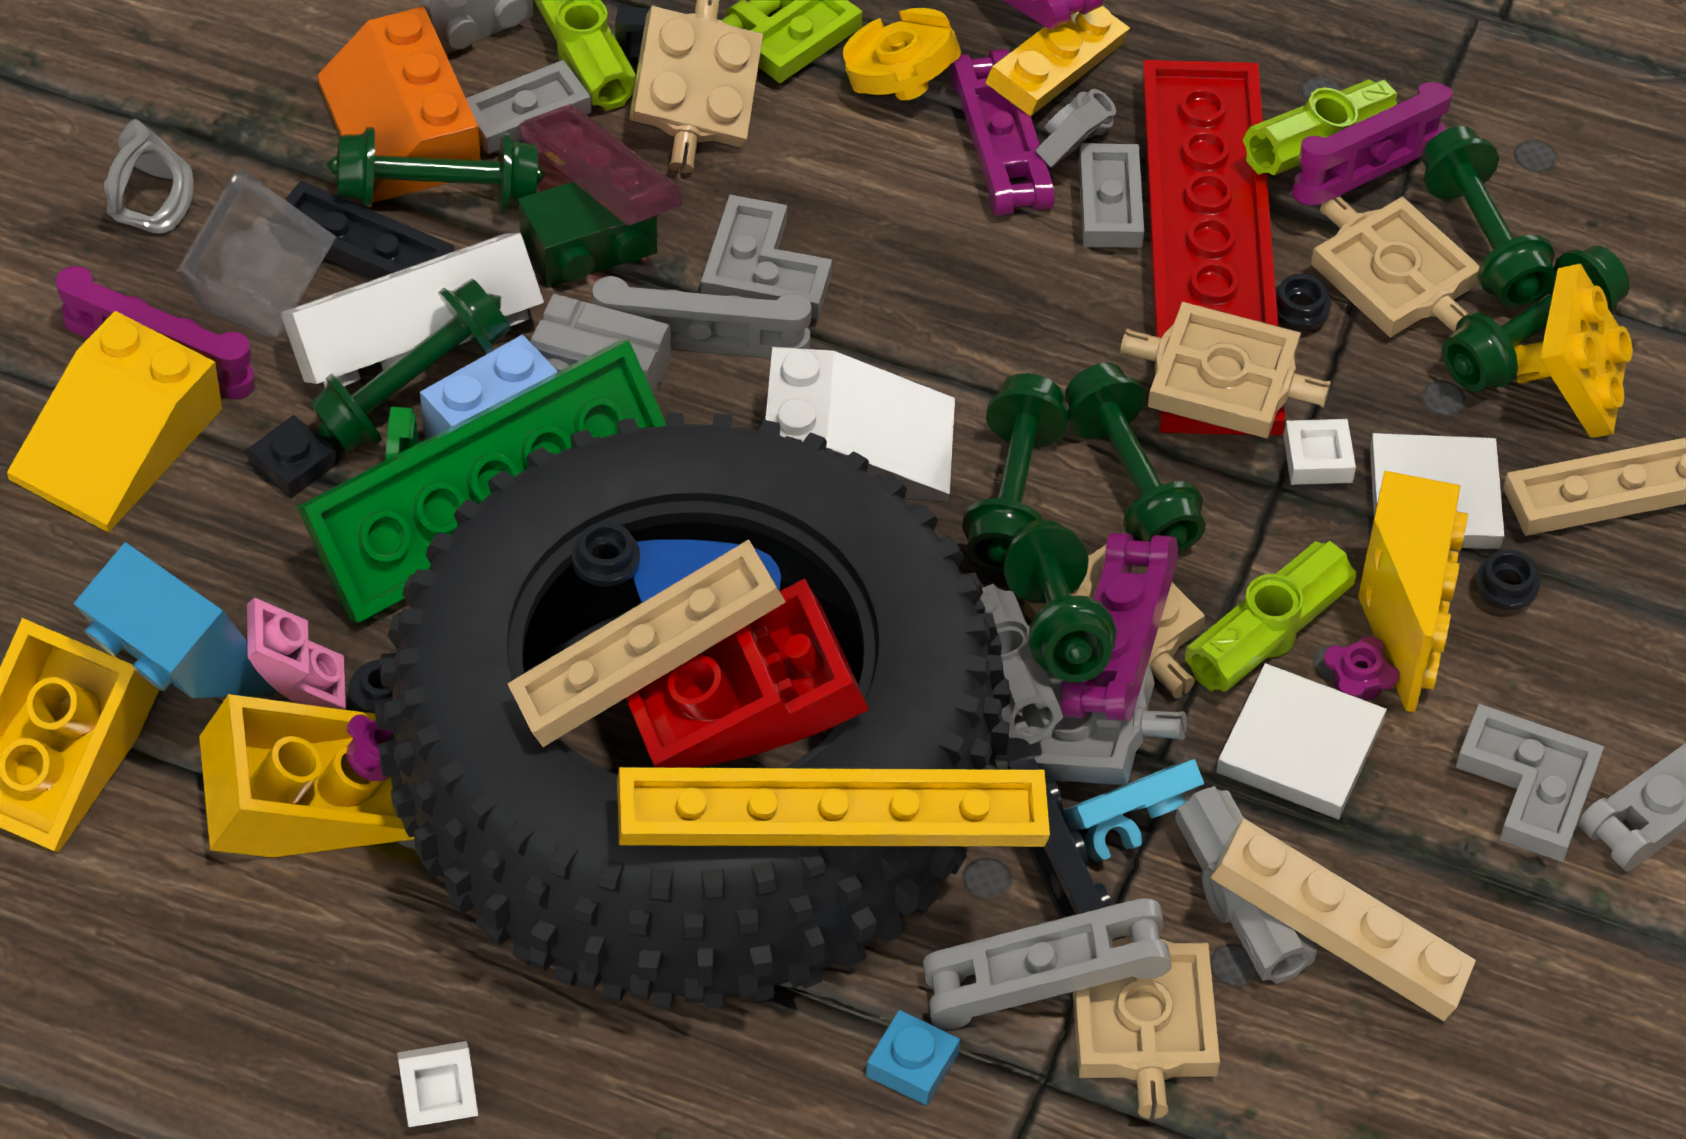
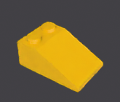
M114 311L75 352L7 471L8 479L109 533L223 409L215 361Z
M24 618L21 619L0 666V828L59 853L137 741L159 689L142 677L132 667L133 664Z
M228 694L199 736L210 850L274 858L414 840V837L409 838L401 818L397 817L393 808L391 777L383 781L367 780L352 769L347 759V747L353 739L347 732L348 722L352 717L360 714L367 716L371 721H376L375 714Z

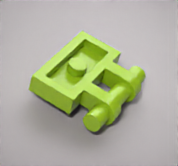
M740 0L726 10V17L721 20L727 25L763 34L758 67L778 83H782L862 27V10L848 0H750L749 2ZM774 11L777 12V13H775L774 15H772L771 17H768V15H770V14L773 13Z

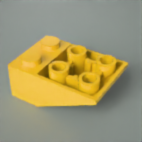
M1384 470L1358 598L1374 636L1384 644V657L1389 665L1394 666L1399 671V679L1395 687L1405 711L1415 713L1421 688L1434 690L1441 652L1444 651L1451 614L1448 613L1449 601H1452L1460 565V563H1457L1459 552L1450 551V549L1461 551L1468 513L1456 511L1461 485Z

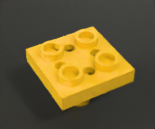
M1581 264L1558 268L1544 340L1527 345L1520 344L1514 347L1518 361L1517 382L1526 384L1533 380L1552 377L1590 438L1614 434L1618 408L1622 407L1624 403L1623 379L1626 362L1631 360L1633 354L1631 338L1627 329L1617 324L1608 309L1603 290L1599 286L1593 285Z

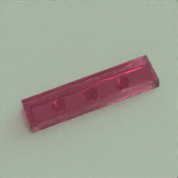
M568 104L520 123L523 142L536 144L538 154L628 226L682 206L678 185L575 106Z

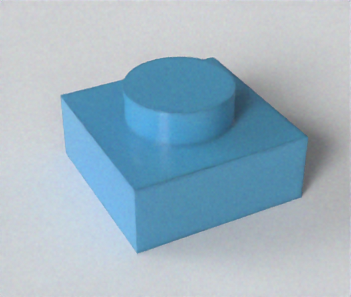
M899 1010L867 1061L866 1077L928 1106L959 1054L960 1038Z

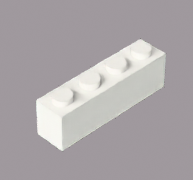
M505 233L280 312L304 382L314 384L323 382L326 388V377L332 373L343 386H346L361 379L358 372L360 368L380 362L382 369L385 370L453 318L438 292L443 288L454 290L472 278L487 294L501 296V309L499 310L510 326L528 320L527 309L542 304L544 301L521 233ZM468 337L467 339H465V340H464L463 342H461L460 344H463V343H465V342H468V341H470L471 339Z

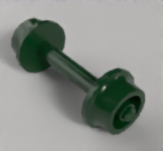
M1466 126L1452 127L1438 133L1427 143L1422 152L1421 158L1426 168L1423 180L1429 193L1437 198L1453 199L1463 196L1493 248V251L1485 257L1479 266L1477 277L1481 287L1491 295H1496L1502 305L1508 308L1519 309L1540 301L1555 286L1557 275L1552 265L1555 253L1549 240L1541 235L1528 234L1514 238L1487 191L1484 183L1491 178L1499 162V155L1495 146L1486 139H1480L1473 129Z
M366 127L365 131L361 134L339 135L337 156H333L326 164L329 170L336 174L337 196L359 199L364 207L372 206L374 179L497 185L499 213H507L510 207L518 206V198L536 193L537 184L546 176V173L538 166L537 145L514 141L511 139L510 133H502L498 161L375 155L374 127Z
M1591 246L1584 251L1578 249L1568 250L1556 259L1554 266L1556 275L1558 268L1581 264L1593 285L1599 286L1603 290L1608 309L1612 315L1615 314L1617 303L1628 295L1630 284L1624 265L1614 253L1602 246ZM1553 294L1502 326H1499L1493 319L1479 312L1468 313L1457 322L1455 333L1449 336L1442 346L1444 363L1454 380L1471 392H1480L1489 386L1505 387L1516 378L1518 372L1517 354L1514 347L1546 327Z
M473 278L454 290L443 288L438 292V295L453 318L366 385L350 395L332 373L327 376L326 388L309 402L322 421L319 424V436L330 439L335 437L348 454L366 442L372 441L376 444L381 442L383 438L366 415L468 337L484 355L494 351L495 343L511 330V326L499 310L501 309V296L487 294Z
M1100 363L1090 366L1079 372L1066 387L1065 398L1069 405V426L1074 434L1082 438H1099L1107 435L1136 487L1140 497L1131 504L1123 520V527L1127 534H1131L1134 541H1151L1155 535L1174 536L1177 540L1178 554L1188 550L1200 540L1205 532L1206 523L1200 512L1202 510L1203 497L1196 485L1187 481H1174L1163 485L1160 482L1129 425L1138 416L1145 404L1146 394L1139 381L1126 377L1121 368L1113 363Z
M1023 373L1007 378L1002 384L1000 392L994 395L987 406L986 421L990 429L1001 439L1009 442L998 498L982 499L971 504L964 512L962 530L968 539L967 553L971 560L978 566L992 572L1004 573V554L1014 533L1026 523L1043 520L1042 516L1034 509L1022 503L1033 448L1054 444L1060 441L1067 431L1069 416L1062 405L1063 393L1057 384L1041 375Z
M1035 520L1024 524L1012 536L1008 549L1004 554L1003 572L1009 588L1018 597L1032 603L1047 604L1037 612L1029 626L1028 644L1033 659L1045 671L1052 673L1058 679L1066 682H1084L1095 678L1105 670L1111 660L1112 650L1115 647L1117 630L1111 613L1101 602L1087 596H1071L1080 587L1088 571L1089 558L1083 541L1072 530L1063 527L1059 523L1051 520Z

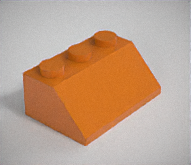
M424 6L368 20L317 75L318 85L339 134H361L365 131L366 127H374L375 155L481 160L478 124ZM374 179L372 203L444 185L449 182Z

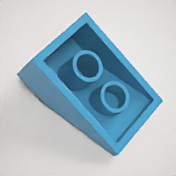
M124 542L73 603L90 622L84 633L91 640L114 657L124 649L138 660L132 667L148 682L163 692L170 684H173L191 698L227 697L228 694L239 696L274 695L277 691L256 671L248 659L247 640L222 609L127 542Z

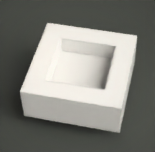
M1348 419L1286 421L1283 438L1291 485L1353 483L1356 465Z
M467 1041L397 1052L408 1127L478 1116Z

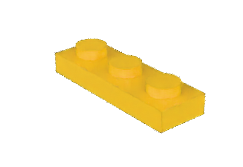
M1103 6L1085 15L1076 12L1070 15L1069 22L1052 30L1046 27L1042 28L992 66L985 83L1031 117L1124 43L1130 27L1113 16Z

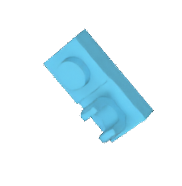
M1195 759L1172 765L1130 782L1127 785L1120 786L1063 810L1062 817L1069 831L1089 828L1085 838L1086 850L1095 862L1111 858L1105 843V836L1110 829L1119 833L1126 850L1140 846L1142 843L1141 832L1134 821L1123 816V813L1147 808L1150 818L1163 815L1186 803L1183 792L1203 785L1204 781Z

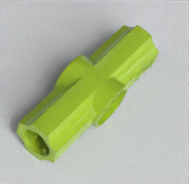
M534 0L557 41L559 61L564 60L574 72L577 79L591 96V104L599 105L606 111L625 106L627 100L633 95L636 74L608 26V12L602 1Z
M1369 79L1341 91L1326 87L1318 88L1311 93L1304 106L1251 126L1242 140L1247 152L1246 161L1258 175L1263 173L1277 175L1301 165L1298 158L1303 139L1309 136L1328 137L1397 105V93L1385 79L1379 82Z
M1315 541L1276 574L1261 575L1254 579L1247 587L1245 600L1186 648L1185 661L1191 667L1195 679L1211 692L1221 690L1226 693L1266 658L1280 657L1289 652L1295 644L1297 632L1354 585L1356 571L1350 565L1347 554L1331 541L1327 543Z

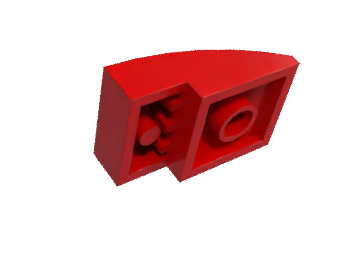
M805 579L780 591L785 600L784 604L626 697L656 768H698L760 754L797 742L870 710L826 614Z

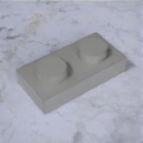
M564 60L466 98L478 124L479 142L487 154L499 150L502 133H510L511 139L519 142L591 113V96Z
M1080 143L1078 160L1083 247L1142 248L1144 220L1139 144Z

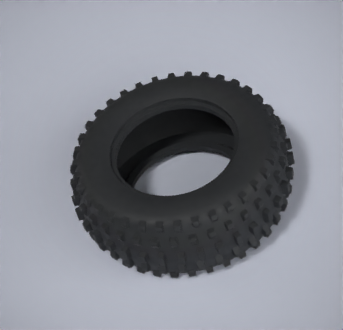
M683 413L666 414V426L638 428L635 419L629 418L618 421L617 434L593 438L590 432L585 429L571 434L572 447L554 455L549 453L544 447H541L529 453L526 457L527 469L514 477L503 470L493 476L487 482L491 494L479 504L467 499L455 511L453 515L458 526L451 535L441 532L435 535L426 551V557L430 563L429 569H417L413 575L410 574L403 589L402 595L411 608L403 609L398 615H393L387 637L398 652L381 654L379 663L381 684L390 689L393 697L375 701L377 729L392 731L389 741L378 744L382 775L391 776L393 808L397 817L401 818L409 838L414 837L415 851L431 878L444 873L446 891L449 894L448 898L461 914L475 907L478 911L475 925L487 937L500 946L508 939H511L515 942L513 956L543 971H546L551 964L556 966L555 978L570 986H574L578 981L579 985L595 990L599 983L603 984V996L621 1001L626 990H629L631 998L649 1000L650 994H653L654 1007L672 1008L674 996H685L686 1003H703L704 999L705 1008L723 1007V995L738 993L740 1000L754 998L756 1002L773 999L774 986L790 982L793 988L803 986L804 989L821 983V970L835 963H838L842 969L847 967L850 969L866 959L864 946L878 936L886 943H889L904 931L901 921L903 915L908 917L916 909L926 911L936 901L939 893L934 880L936 877L945 880L950 873L957 874L967 857L963 846L619 845L618 775L608 772L586 760L560 738L542 747L529 728L507 684L642 603L633 577L617 586L600 587L585 582L576 574L572 565V549L581 533L590 525L599 522L617 523L625 527L636 542L650 540H701L740 545L749 540L754 548L770 555L778 565L781 574L779 591L803 579L807 581L826 614L870 709L838 724L813 750L785 768L1000 770L994 767L989 759L995 755H1007L1010 723L1001 721L1002 709L1009 704L1010 689L1009 680L1003 679L1002 642L997 632L993 613H985V606L980 599L983 594L982 585L975 572L961 575L959 566L964 556L950 535L939 539L935 534L934 529L939 519L926 505L921 506L918 502L909 505L904 501L907 488L894 476L885 479L879 474L875 477L868 474L869 460L854 451L847 457L836 452L830 454L826 452V439L811 432L803 442L800 439L789 436L782 437L780 436V423L763 420L759 430L756 431L751 428L732 427V415L715 413L712 425L685 424Z

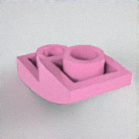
M253 598L248 602V659L265 681L294 703L346 709L344 655L309 641L308 620L257 598Z

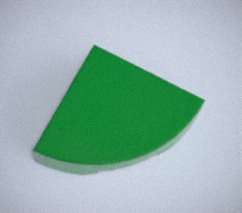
M391 407L387 432L386 460L419 444L416 413H413V408Z

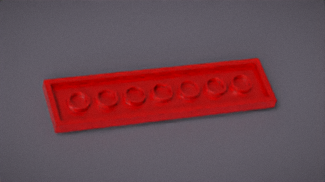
M1143 60L1141 77L1155 337L1162 338L1164 333L1175 323L1182 302L1278 326L1267 173L1258 175L1247 163L1246 147L1242 141L1251 126L1263 122L1258 63ZM1284 405L1277 411L1269 435L1283 436L1285 425ZM1158 410L1159 433L1252 435Z

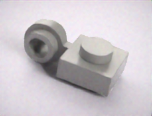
M1091 89L1089 92H1080L1071 103L1061 109L1044 126L1051 135L1035 151L1050 167L1054 166L1075 152L1080 147V143H1084L1094 135H1103L1112 127L1113 116L1116 114L1114 103L1105 93L1097 89Z

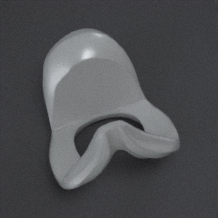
M133 119L125 126L118 137L120 151L110 166L108 177L104 181V191L107 197V214L120 223L152 233H166L180 223L189 209L193 197L192 169L188 162L174 152L152 130L138 119ZM133 167L156 177L173 179V186L168 198L153 216L134 212L125 207L124 193Z

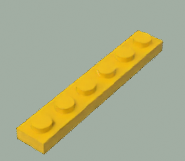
M619 767L617 777L619 845L1045 847L1050 836L1044 770Z

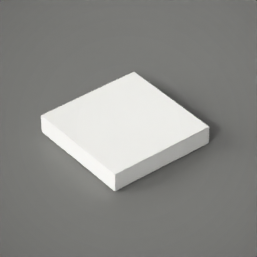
M1372 433L1370 459L1374 515L1384 470L1461 485L1456 511L1468 513L1462 548L1501 550L1504 540V524L1496 438Z
M1265 663L1218 759L1216 773L1339 820L1383 725L1387 709Z

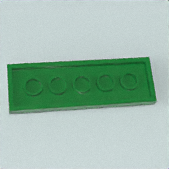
M619 340L296 506L349 620L359 623L404 599L402 593L410 574L413 575L417 569L428 570L430 567L426 551L438 532L451 535L458 526L453 515L455 511L467 499L478 504L491 494L487 482L503 470L514 477L527 469L526 457L529 453L544 447L549 453L555 455L572 447L571 434L585 429L590 432L593 438L617 434L618 421L629 418L635 419L638 428L666 426V422L630 341Z

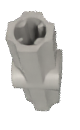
M994 584L983 587V594L980 599L985 606V613H993L997 632L1002 642L1003 679L1009 680L1010 700L1009 704L1002 709L1001 715L1002 721L1010 723L1009 738H1020L1026 740L1030 745L1052 737L1055 725L1063 719V715L1046 671L1033 659L1028 644L1029 626L1025 621L1017 598L1013 591L998 589Z
M1213 786L1198 791L1186 803L1177 807L1175 821L1202 869L1203 890L1211 911L1221 923L1231 922L1262 981L1271 980L1278 984L1297 977L1303 969L1315 962L1317 954L1315 945L1309 938L1210 878L1231 833L1244 817L1228 790H1217Z

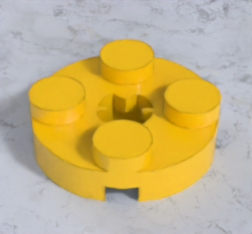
M911 8L898 11L902 21L884 27L881 18L859 29L843 48L846 73L852 89L857 93L874 95L895 93L899 100L915 99L924 94L929 87L928 81L942 73L961 56L957 37L946 15L935 9Z

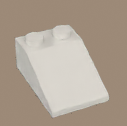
M772 347L765 420L780 423V436L793 437L802 440V442L810 432L822 436L827 441L826 452L830 454L836 452L847 457L854 451L869 460L867 473L875 477L879 474L885 479L894 476L907 488L904 499L949 502L954 397L836 351Z

